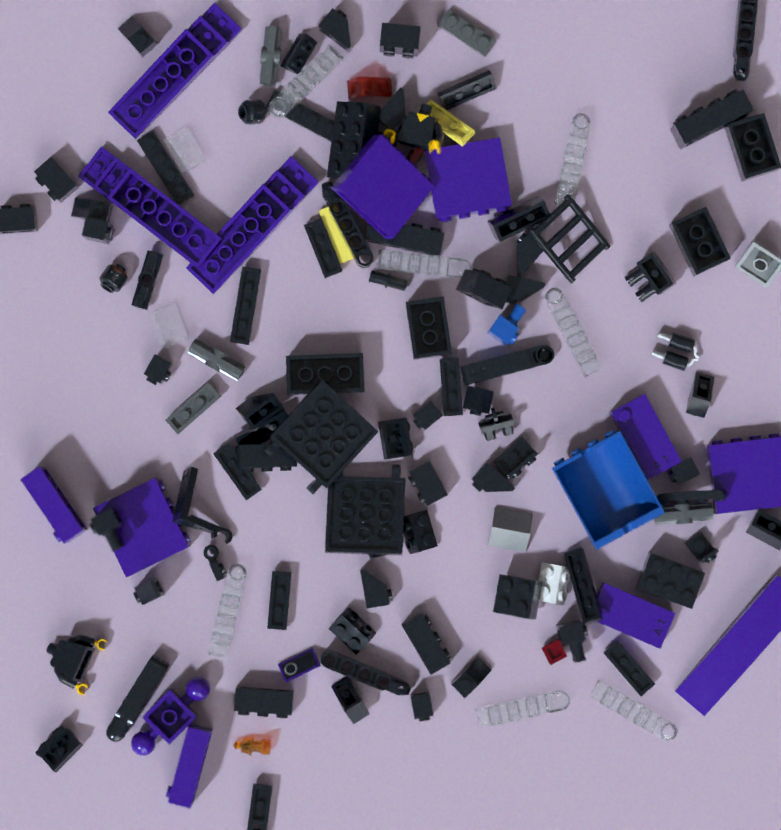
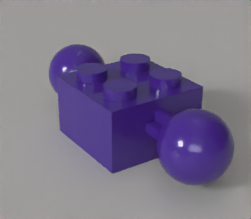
M200 676L191 678L186 684V693L182 697L171 688L142 717L151 728L148 731L137 732L132 737V750L140 756L149 755L153 752L156 745L155 739L159 735L170 745L198 717V714L189 705L193 701H202L208 697L210 693L209 682Z

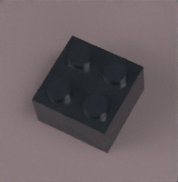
M382 23L380 53L388 57H394L395 54H399L403 58L408 59L418 56L421 26Z
M473 268L472 270H464L456 290L486 306L503 309L512 288L506 286V281L491 277L492 274Z
M499 574L493 612L536 620L542 581Z

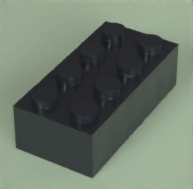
M735 89L727 93L724 99L721 100L719 97L711 101L707 108L704 109L701 106L693 110L689 117L683 115L673 122L670 131L681 150L723 129L727 124L748 116L754 109L744 89L740 91Z
M337 101L327 170L328 178L338 180L372 136L377 135L381 111L380 106L369 102Z
M363 353L286 356L287 395H308L321 379L336 393L365 392Z

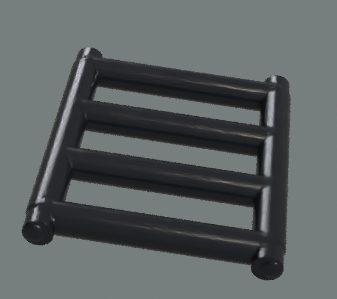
M569 194L565 195L564 201L536 228L532 227L528 231L571 284L576 280L575 277L604 249L608 250L611 247ZM570 206L576 215L546 242L540 234ZM582 221L587 230L558 257L552 248ZM593 235L599 244L569 271L564 262Z

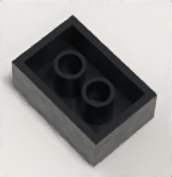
M765 113L729 123L724 127L742 182L781 169V163Z
M707 207L680 218L669 225L693 277L731 259Z
M444 296L406 302L413 359L419 360L452 355Z
M648 552L636 589L692 609L705 572Z

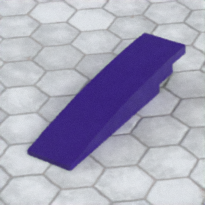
M214 2L202 16H199L188 29H185L108 113L136 139L183 93L243 29Z
M102 146L78 175L80 179L196 268L201 266L222 239Z
M290 156L217 233L222 239L201 266L196 268L190 263L186 269L210 292L215 294L319 184V181Z
M778 575L772 579L765 589H762L751 604L747 605L675 690L676 693L703 716L711 710L781 631V578Z

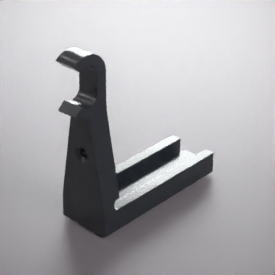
M190 467L184 470L172 522L211 533V539L217 537L218 532L226 536L225 543H230L233 535L229 529L210 523L192 514L189 517L188 514L198 469Z

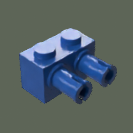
M516 304L507 318L499 315L487 334L505 346L508 343L512 345L519 336V333H517L519 329L517 323L526 310Z

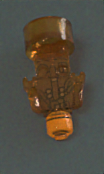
M254 737L244 738L241 742L236 741L233 743V747L241 749L242 753L249 754L250 756L252 752L270 755L271 740L262 739V741H254Z

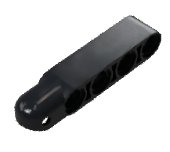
M738 0L733 47V74L736 81H745L749 76L758 0ZM748 11L751 14V18L745 19L742 16V12ZM747 30L749 37H742L740 31ZM741 48L745 49L747 56H740L738 50Z
M327 181L321 184L322 196L329 207V213L356 264L364 269L370 267L374 258L373 253L348 206L331 188L334 185L332 182ZM340 204L343 210L336 213L333 211L332 206ZM349 221L352 227L348 230L343 229L341 223ZM354 237L359 238L361 244L357 247L350 243V240ZM362 254H366L369 256L370 261L366 264L362 263L359 257Z
M541 345L461 366L460 370L463 375L464 385L546 365L554 359V351L548 345Z
M326 650L321 656V664L325 668L379 690H386L396 695H409L411 690L410 684L387 672L333 650ZM332 654L335 657V662L333 664L325 663V655ZM349 661L352 663L353 668L351 671H344L342 664ZM368 669L371 675L369 678L363 679L359 674L360 671ZM380 676L388 678L386 686L378 684L377 680Z
M154 654L145 665L107 727L106 735L110 741L119 742L125 737L167 670L169 664Z

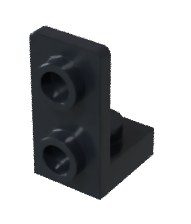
M699 532L685 543L698 562L709 563L717 557L716 553L719 552L717 548L711 546L702 532Z

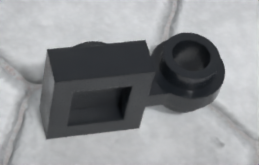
M215 545L206 546L203 554L210 563L209 565L216 581L224 579V574L227 572L223 563L219 564L216 559L219 555L218 548ZM209 549L214 550L215 554L213 556L208 555Z

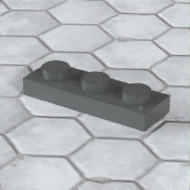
M449 9L438 24V27L484 57L487 56L496 42L495 39Z
M208 382L165 421L177 434H180L221 396Z

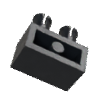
M656 252L650 253L637 262L638 268L624 277L626 281H629L628 284L631 287L644 277L647 278L649 284L635 292L637 297L641 296L638 298L641 302H644V300L655 293L661 295L677 284Z
M110 508L90 519L92 522L89 524L94 534H98V536H105L112 552L125 546L117 531L124 524L116 508Z
M580 620L556 625L560 643L563 646H570L574 663L585 661L582 643L586 641L585 636L588 635L586 626Z

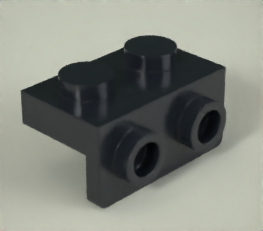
M299 33L280 66L289 72L299 75L318 42L306 33Z
M406 417L378 422L384 460L413 455V443L410 440L409 434L410 424Z
M521 436L493 462L508 479L511 477L515 479L522 473L521 468L525 464L530 466L537 460L535 456L538 453Z
M427 510L404 516L403 534L405 546L409 554L438 546Z
M349 607L328 628L356 655L376 634L373 628L365 623Z
M61 726L55 729L52 736L39 746L35 754L41 757L52 771L57 773L83 744L70 729Z

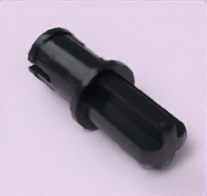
M374 270L371 271L369 282L383 285L385 288L391 287L405 291L407 287V280L390 276V273L387 275Z

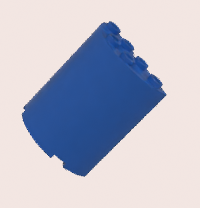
M615 430L604 435L606 438L601 441L595 439L587 443L588 448L581 450V448L574 450L570 453V458L566 460L561 458L553 462L555 466L552 467L596 550L665 513L621 432H615Z

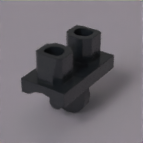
M494 407L490 408L491 414L485 415L486 421L478 423L480 431L484 434L487 441L496 438L495 430L502 428L504 436L514 434L513 425H515L512 414L504 415L503 411L496 412Z

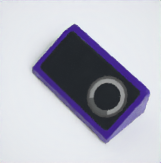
M313 648L278 664L287 683L320 667L321 664Z

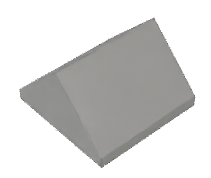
M754 240L749 244L735 268L767 288L781 270V257Z
M495 508L488 546L526 553L533 515Z

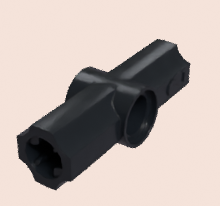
M147 250L141 273L138 276V284L131 306L148 310L154 287L157 284V276L163 260V254ZM147 275L152 276V283L150 285L143 284V278Z

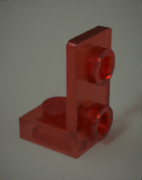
M356 77L347 81L348 100H356L365 96L392 97L393 95L391 78Z

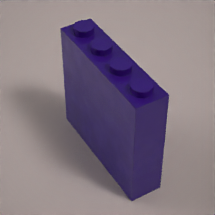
M373 135L331 188L385 239H393L435 186L430 182L431 179L427 175L421 174L417 170L418 167L415 163L408 161L400 149L394 148L390 144L391 141L385 135Z
M500 137L466 143L463 147L460 144L441 147V153L439 154L437 149L432 153L424 150L428 177L435 186L431 190L436 220H440L441 223L452 221V217L459 216V219H466L471 217L470 214L478 213V216H484L493 210L501 213L508 211V208L512 206Z
M780 433L768 434L769 438L761 439L760 435L749 437L750 441L734 438L730 439L731 443L723 444V440L711 441L712 445H707L712 490L724 489L728 493V497L724 501L718 502L713 499L715 514L781 507Z
M153 478L93 508L95 515L110 508H116L124 524L117 531L125 546L113 552L126 578L190 547L191 539L188 533H183L181 525L172 522L174 516L172 508H174V504L170 497L166 498L163 492L166 488L162 480L158 481L157 478Z

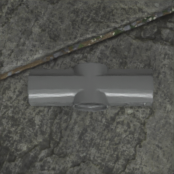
M275 26L265 27L264 46L261 49L260 64H262L260 71L261 85L276 86L278 66H280L281 60L280 43L282 28Z
M196 338L189 347L188 353L236 381L239 380L246 368L239 362L229 358L227 354L215 347L212 348Z
M712 503L696 505L679 504L674 505V507H662L665 513L654 519L655 525L669 523L687 524L693 523V521L713 520Z

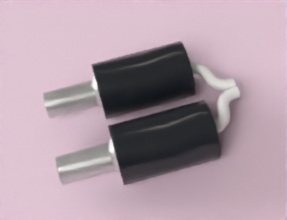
M658 332L657 338L668 341V346L691 353L693 348L694 356L696 357L688 363V357L668 350L666 353L652 350L651 356L663 360L662 364L685 371L686 366H691L694 361H698L699 356L697 355V348L694 346V339L674 332L672 335Z

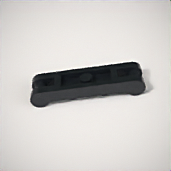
M724 489L673 492L657 495L660 505H666L677 500V504L689 503L688 500L696 499V503L707 502V498H713L719 502L726 500L728 497V493Z

